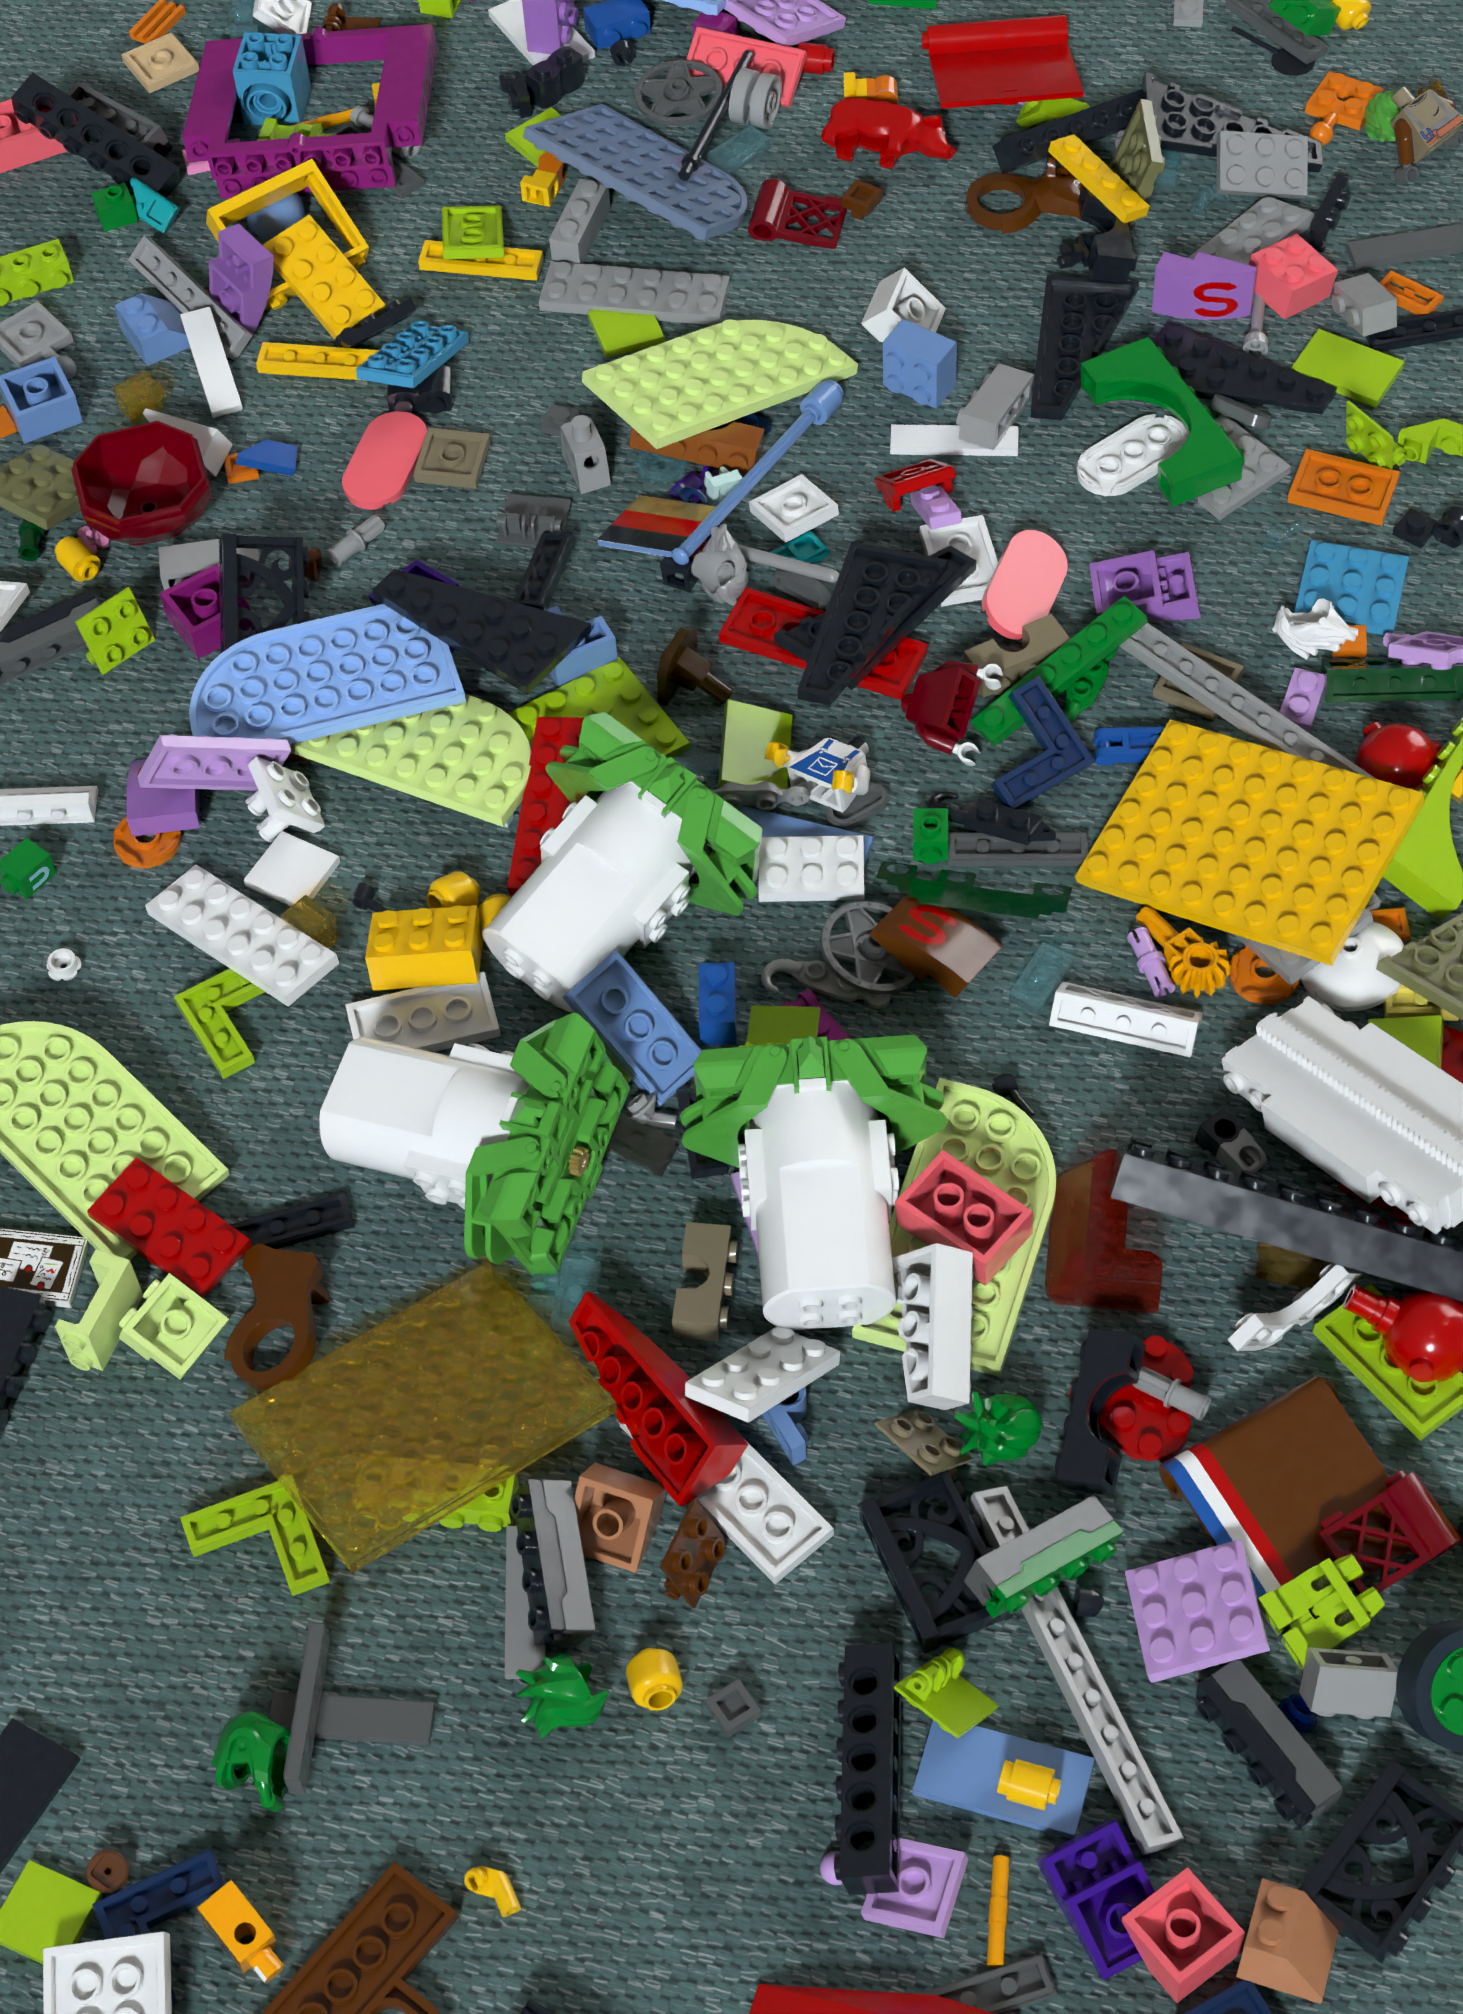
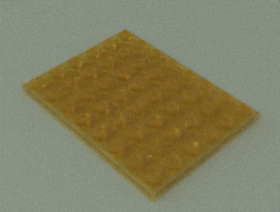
M487 1261L310 1364L289 1379L281 1381L233 1409L229 1414L235 1427L353 1574L617 1412L616 1401L493 1265Z

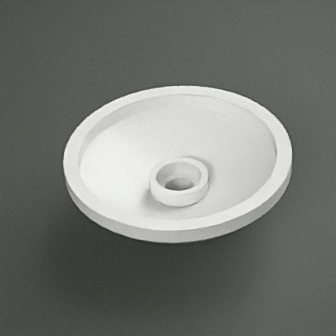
M1373 921L1356 936L1347 939L1333 966L1319 963L1301 977V982L1308 993L1316 992V997L1339 1009L1360 1011L1373 1008L1385 1002V999L1389 996H1393L1402 985L1376 970L1379 960L1388 955L1392 957L1401 952L1404 944L1391 929Z

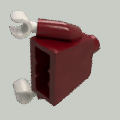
M954 660L947 661L933 670V672L920 674L916 680L913 693H907L901 699L902 711L906 713L907 721L915 725V733L925 744L948 755H951L953 752L958 755L964 764L974 766L976 764L972 760L966 759L965 754L970 750L976 751L979 754L981 752L973 743L966 742L960 745L957 743V740L964 739L981 683L980 679L984 680L986 687L989 689L997 690L1001 688L1000 681L990 679L989 677L992 675L1003 676L1002 670L994 663L979 669L976 664Z

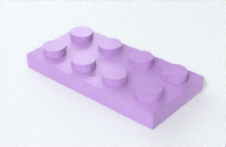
M160 735L137 778L140 788L257 791L258 788L248 764L257 756L270 762H277L282 766L291 749L288 740Z

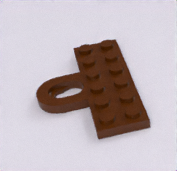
M394 1861L262 2014H378L388 2009L398 2010L404 2014H440L436 2007L404 1981L459 1918L457 1911Z

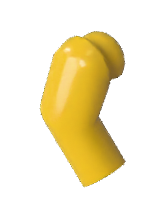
M485 1866L473 1867L466 1872L464 1883L467 1889L476 1894L494 1898L502 1917H507L521 1910L520 1903L506 1873Z

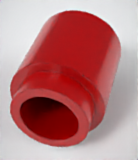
M799 43L798 49L806 50L807 52L802 73L825 75V72H833L835 49L828 48V45Z

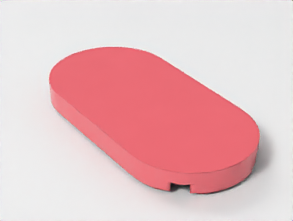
M394 411L378 416L367 426L342 477L344 493L353 505L373 510L383 508L385 504L390 502L393 504L402 497L414 473L427 432L425 423L418 416L409 412Z
M1024 530L1017 533L1006 545L984 592L982 608L983 612L986 610L988 615L987 621L997 633L1006 638L1020 640L1022 638V626L1047 616L1052 608L1068 569L1066 555L1061 546L1052 537L1036 530Z

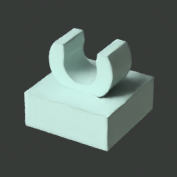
M720 467L719 475L712 477L709 471L705 472L706 498L711 506L717 507L743 479L737 469L729 472L725 467Z

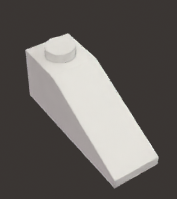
M145 408L143 415L149 422L160 421L193 434V437L198 440L207 475L217 477L233 445L218 429Z

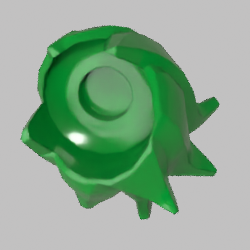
M973 1391L972 1402L975 1412L956 1413L954 1415V1418L969 1430L959 1435V1438L967 1440L960 1450L961 1455L973 1448L978 1449L981 1454L982 1464L986 1467L1001 1460L1014 1462L1024 1459L1029 1448L1035 1445L1040 1437L1043 1427L1041 1414L1025 1397L1007 1393L981 1399L978 1392Z
M561 1654L553 1658L544 1657L541 1661L543 1667L533 1671L519 1669L516 1672L518 1677L529 1683L517 1693L516 1697H533L521 1720L526 1724L534 1719V1726L537 1728V1731H541V1739L557 1727H587L600 1717L604 1709L609 1691L606 1689L596 1695L590 1693L587 1681L593 1667L589 1662L575 1666L568 1655Z

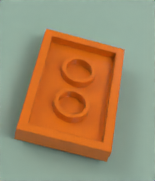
M1306 449L1288 493L1287 503L1382 526L1399 482L1400 471Z

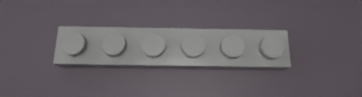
M143 236L128 261L182 313L210 307L227 357L236 360L253 335L153 239Z

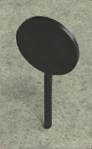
M1235 26L1231 28L1233 32L1274 53L1271 58L1272 66L1282 74L1299 76L1310 72L1315 66V61L1305 64L1284 48L1278 50Z

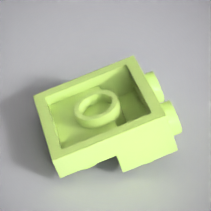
M169 1273L162 1282L158 1279L152 1282L142 1296L146 1301L138 1311L132 1307L122 1318L119 1326L123 1329L119 1339L149 1361L152 1358L181 1380L226 1326L229 1318Z

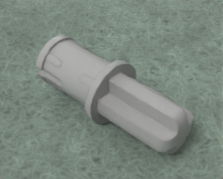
M372 515L356 529H349L345 537L327 549V556L340 567L359 550L363 552L366 549L365 545L384 531V522L377 515Z
M1141 1367L1138 1383L1133 1384L1135 1388L1163 1401L1164 1407L1169 1408L1173 1406L1197 1418L1199 1421L1205 1417L1211 1404L1210 1397L1201 1395L1181 1385L1180 1379L1176 1378L1173 1381L1146 1367Z

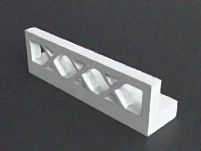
M97 786L0 789V826L94 822L98 788Z
M1062 981L1055 992L1049 1026L1191 1057L1203 1013Z

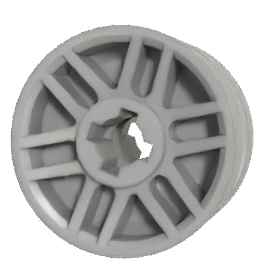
M741 68L735 77L730 93V120L744 125L751 123L753 127L769 130L780 107L782 96L780 76L765 72L760 75L759 71Z

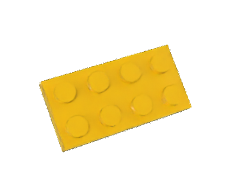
M310 214L263 244L274 256L273 267L334 339L344 328L351 327L356 329L360 327L358 322L368 315L374 313L377 316L384 311L385 303Z

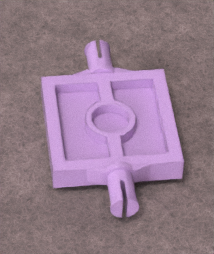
M1425 631L1415 635H1400L1388 632L1383 637L1384 646H1389L1388 657L1402 659V664L1419 665L1423 662L1431 664L1432 669L1448 670L1455 663H1463V637Z

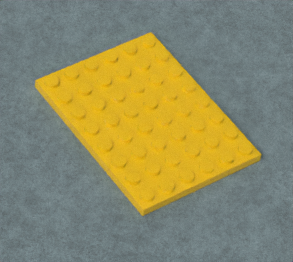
M1170 719L1077 871L1075 878L1078 883L1091 889L1333 966L1424 804V793Z

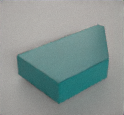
M132 177L130 184L133 187L137 202L138 217L166 234L181 207L137 178Z
M810 530L769 553L815 564L829 556V549Z

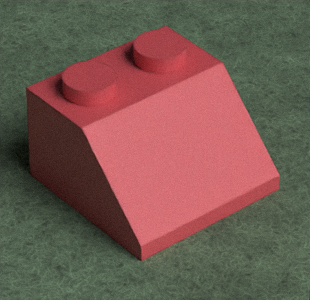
M1188 1867L1122 1917V1923L1146 1967L1176 2003L1184 1999L1243 1952L1245 1931Z

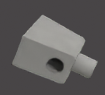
M585 415L575 416L571 422L565 423L560 427L561 449L580 493L584 494L610 486L611 481L605 446L592 418ZM589 457V463L593 462V467L584 466L586 458Z

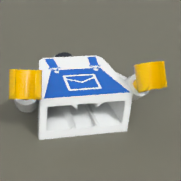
M854 737L848 744L832 738H825L812 748L801 752L790 751L786 745L779 742L768 743L765 759L773 760L777 767H787L791 787L802 786L809 791V799L828 807L830 806L843 813L856 795H864L869 790L870 770L867 767L865 756L869 751V747L860 737Z

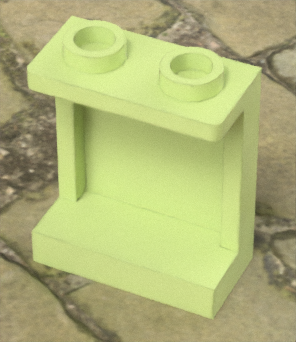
M96 1249L89 1261L99 1284L96 1294L80 1323L73 1324L58 1319L55 1325L70 1363L85 1371H89L91 1367L104 1370L120 1340L119 1336L123 1329L119 1326L120 1321L132 1307L137 1309L143 1298V1292L131 1261Z

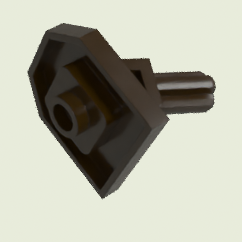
M689 626L680 627L660 657V666L657 671L658 703L667 706L680 686L691 691L699 687L720 704L726 703L731 697L733 689L711 673L709 670L713 665L698 654L697 630Z

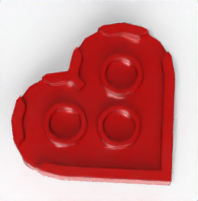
M1151 1336L1142 1341L1146 1347L1141 1367L1151 1369L1173 1381L1178 1378L1181 1380V1385L1189 1389L1191 1388L1194 1371L1191 1363L1181 1350L1171 1343H1167L1160 1336ZM1133 1384L1121 1388L1109 1398L1100 1418V1429L1121 1451L1135 1460L1142 1459L1148 1462L1157 1460L1164 1462L1176 1456L1186 1445L1191 1428V1418L1187 1413L1173 1406L1169 1408L1164 1407L1163 1401L1135 1388ZM1071 1389L1069 1396L1073 1399Z

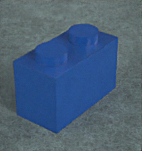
M608 0L583 8L585 30L598 50L611 47L618 41L641 38L645 34L651 33L649 11L642 0Z
M735 962L699 963V1031L701 1045L737 1044Z

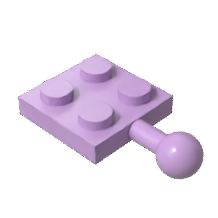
M900 1838L899 1892L867 1894L861 1911L864 1920L944 1938L969 1860L966 1853ZM833 1851L823 1857L820 1863V1873L826 1882L833 1885L843 1884L842 1881L837 1880L834 1873L835 1854H840V1851Z

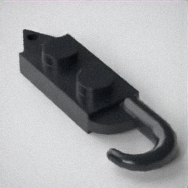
M950 791L936 793L928 801V808H948V821L964 825L965 829L1027 846L1032 841L1056 840V832L1042 821V816L1029 813L1023 809H1014L993 801L981 799L977 802H968L959 809L939 804L945 799H958L959 795Z

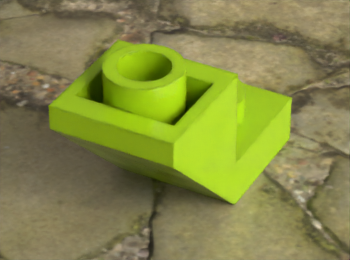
M1071 98L1024 102L1016 122L1023 128L1033 125L1038 126L1045 121L1048 123L1090 108L1087 103Z
M1443 418L1403 428L1399 432L1397 444L1405 449L1408 461H1418L1426 464L1435 447L1442 449L1449 455L1456 454L1463 457V425Z

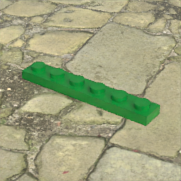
M1123 596L971 720L972 726L993 747L1025 723L1008 697L1012 691L1039 676L1055 699L1148 623L1147 616L1128 598Z

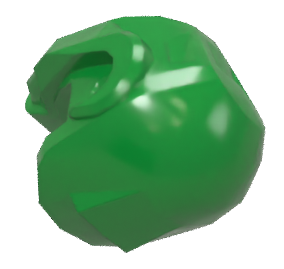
M249 1711L234 1716L224 1725L211 1765L216 1767V1784L221 1789L234 1790L247 1781L252 1774L255 1788L259 1793L261 1806L273 1812L281 1810L284 1804V1796L288 1793L283 1775L291 1732L259 1712Z

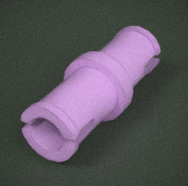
M1146 927L1134 929L1138 937L1135 938L1133 932H1130L1127 935V940L1138 959L1137 967L1140 973H1145L1154 996L1159 998L1167 995L1164 989L1166 987L1169 993H1173L1176 986L1164 966L1166 959L1162 952L1157 951L1150 937L1149 930Z

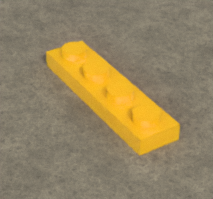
M1074 134L1051 141L1048 152L1123 223L1147 216L1150 206Z
M425 240L418 263L419 269L426 271L538 281L544 257L543 251L504 247V258L443 259V241Z
M262 342L256 367L258 373L360 380L357 379L356 368L368 360L370 355H374L379 350Z

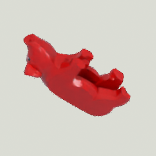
M855 98L839 101L832 106L830 121L825 125L821 134L823 142L836 148L837 159L852 162L853 154L860 146L872 152H880L879 165L890 169L895 167L896 161L901 156L914 151H919L930 158L947 160L951 159L956 153V148L952 147L947 141L941 116L930 115L924 117L913 109L891 104L887 101L878 102Z

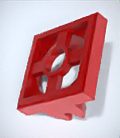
M929 459L876 476L874 481L877 489L882 491L888 508L895 512L901 510L899 496L936 484L941 486L947 494L953 493L951 479L956 478L953 466Z

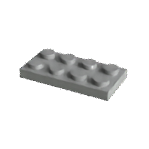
M1266 195L1188 258L1194 260L1197 252H1202L1249 265L1251 254L1292 235L1302 234L1310 227L1314 219V213Z

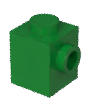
M125 183L91 193L95 211L104 232L138 222L135 194L129 193Z
M913 808V861H922L926 864L948 861V808Z

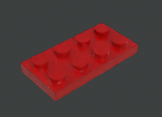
M137 1157L87 1210L91 1219L167 1275L169 1273L203 1299L251 1246L249 1238Z

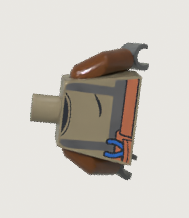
M1404 86L1391 98L1401 110L1391 122L1397 143L1399 164H1402L1395 171V180L1400 184H1407L1408 178L1410 180L1418 178L1419 171L1411 163H1419L1442 144L1448 148H1458L1460 146L1459 142L1463 141V129H1460L1463 126V116L1457 111L1453 101L1439 96L1430 89L1415 98Z

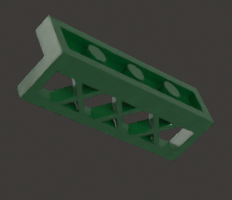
M1402 659L1321 661V671L1325 676L1324 696L1326 703L1463 699L1462 663H1455L1448 670H1436L1431 668V664L1423 662L1419 665L1402 664Z

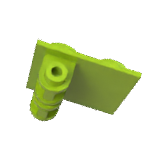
M1348 400L1346 402V444L1349 449L1355 454L1360 452L1368 459L1371 465L1393 470L1394 465L1401 466L1407 460L1405 449L1393 441L1394 437Z
M130 587L125 588L75 621L89 649V652L85 654L86 658L92 665L96 663L102 675L156 640Z
M751 1005L747 1041L745 1045H739V1047L791 1043L790 1039L806 1038L808 1036L817 1037L821 1008Z
M948 1648L941 1656H935L897 1683L894 1689L904 1696L912 1706L919 1708L937 1722L941 1729L959 1739L992 1714L999 1705L959 1675L964 1667L965 1655L959 1649Z

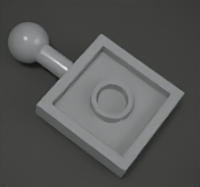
M38 301L0 322V350L19 368L55 356L67 380H71L75 376L77 371L75 362L70 357L59 356L56 353L74 342L72 333Z

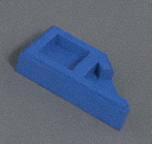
M266 439L238 453L235 464L283 475H294L297 446Z

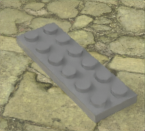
M551 261L539 298V310L588 315L587 311L596 309L655 315L657 321L715 325L722 321L730 286V276Z

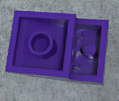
M1107 1820L1035 1858L1056 1902L1103 1980L1143 1960L1122 1923V1917L1155 1893L1141 1862L1135 1860L1117 1821Z

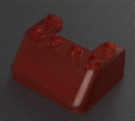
M1104 1150L1056 1176V1196L1050 1219L1045 1293L1052 1302L1059 1305L1158 1314L1162 1284V1262L1157 1255L1150 1251L1125 1249L1128 1203L1111 1198L1107 1185L1117 1150Z

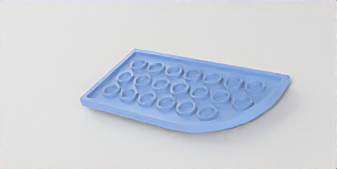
M380 604L266 631L232 645L215 658L199 678L190 701L189 719L192 736L272 738L288 740L290 745L466 701L449 646L391 608Z

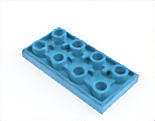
M414 321L407 329L398 333L392 341L384 344L378 352L370 355L368 360L356 368L357 379L415 388L469 343L468 333L457 330L452 325L435 327L429 326V323L426 321Z

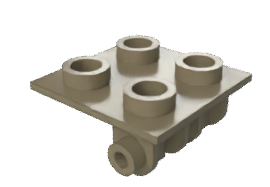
M918 1408L876 1421L874 1424L930 1476L934 1474L939 1475L940 1472L948 1470L954 1481L960 1472L956 1467L973 1460L968 1453L961 1455L960 1450L963 1445L954 1437L948 1436L935 1424V1420L928 1413L920 1411Z

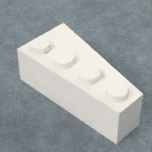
M935 1243L892 1258L893 1272L897 1274L898 1286H895L896 1303L901 1304L903 1318L902 1321L897 1323L899 1337L906 1341L907 1350L902 1355L908 1402L941 1410L969 1404L971 1391L970 1356L972 1352L973 1252Z

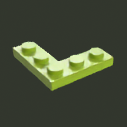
M231 969L174 996L177 1007L223 1079L255 1063L251 1051L226 1012L265 992Z
M293 1476L180 1517L193 1557L269 1530L292 1597L330 1583Z

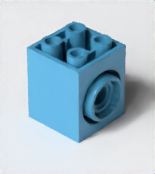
M244 32L233 68L243 124L263 125L265 118L277 119L278 125L291 126L302 123L312 89L302 35Z

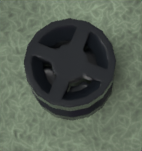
M1457 506L1447 508L1442 515V519H1439L1434 524L1432 532L1438 542L1452 548H1457L1463 542V508Z

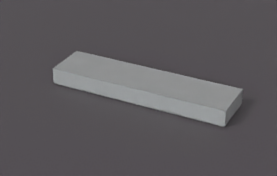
M506 1526V1679H521L516 1675L519 1669L533 1671L543 1667L541 1661L546 1657V1645H535L533 1630L528 1625L529 1602L527 1592L524 1591L522 1586L524 1569L522 1556L518 1553L516 1547L517 1526Z

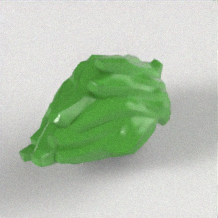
M1399 90L1379 92L1369 100V105L1365 107L1364 128L1366 134L1371 139L1380 140L1381 142L1396 140L1391 122L1401 110L1391 98Z

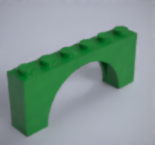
M1149 337L1081 363V387L1095 405L1117 400L1144 401L1170 411L1186 427L1189 436L1184 445L1174 455L1158 463L1157 487L1172 507L1242 479V465L1245 462L1242 450L1238 446L1235 447L1224 427L1218 426L1212 418L1209 408L1200 403L1193 388L1185 384L1181 379L1178 369L1170 365L1165 358L1163 350L1160 347H1156Z

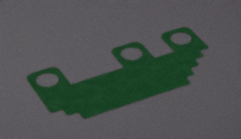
M887 861L881 863L876 876L878 879L888 880L887 884L898 886L897 890L908 892L909 897L918 898V903L1038 919L1039 915L1050 916L1052 912L1066 913L1072 887L1040 882L1036 883L1033 895L973 887L976 874L945 869L940 871L937 881L915 879L916 865ZM899 864L908 867L909 871L898 874L888 871L887 867ZM953 872L962 873L968 876V880L963 882L951 881L946 878V875ZM1044 886H1057L1062 888L1064 893L1050 895L1044 893L1042 888Z

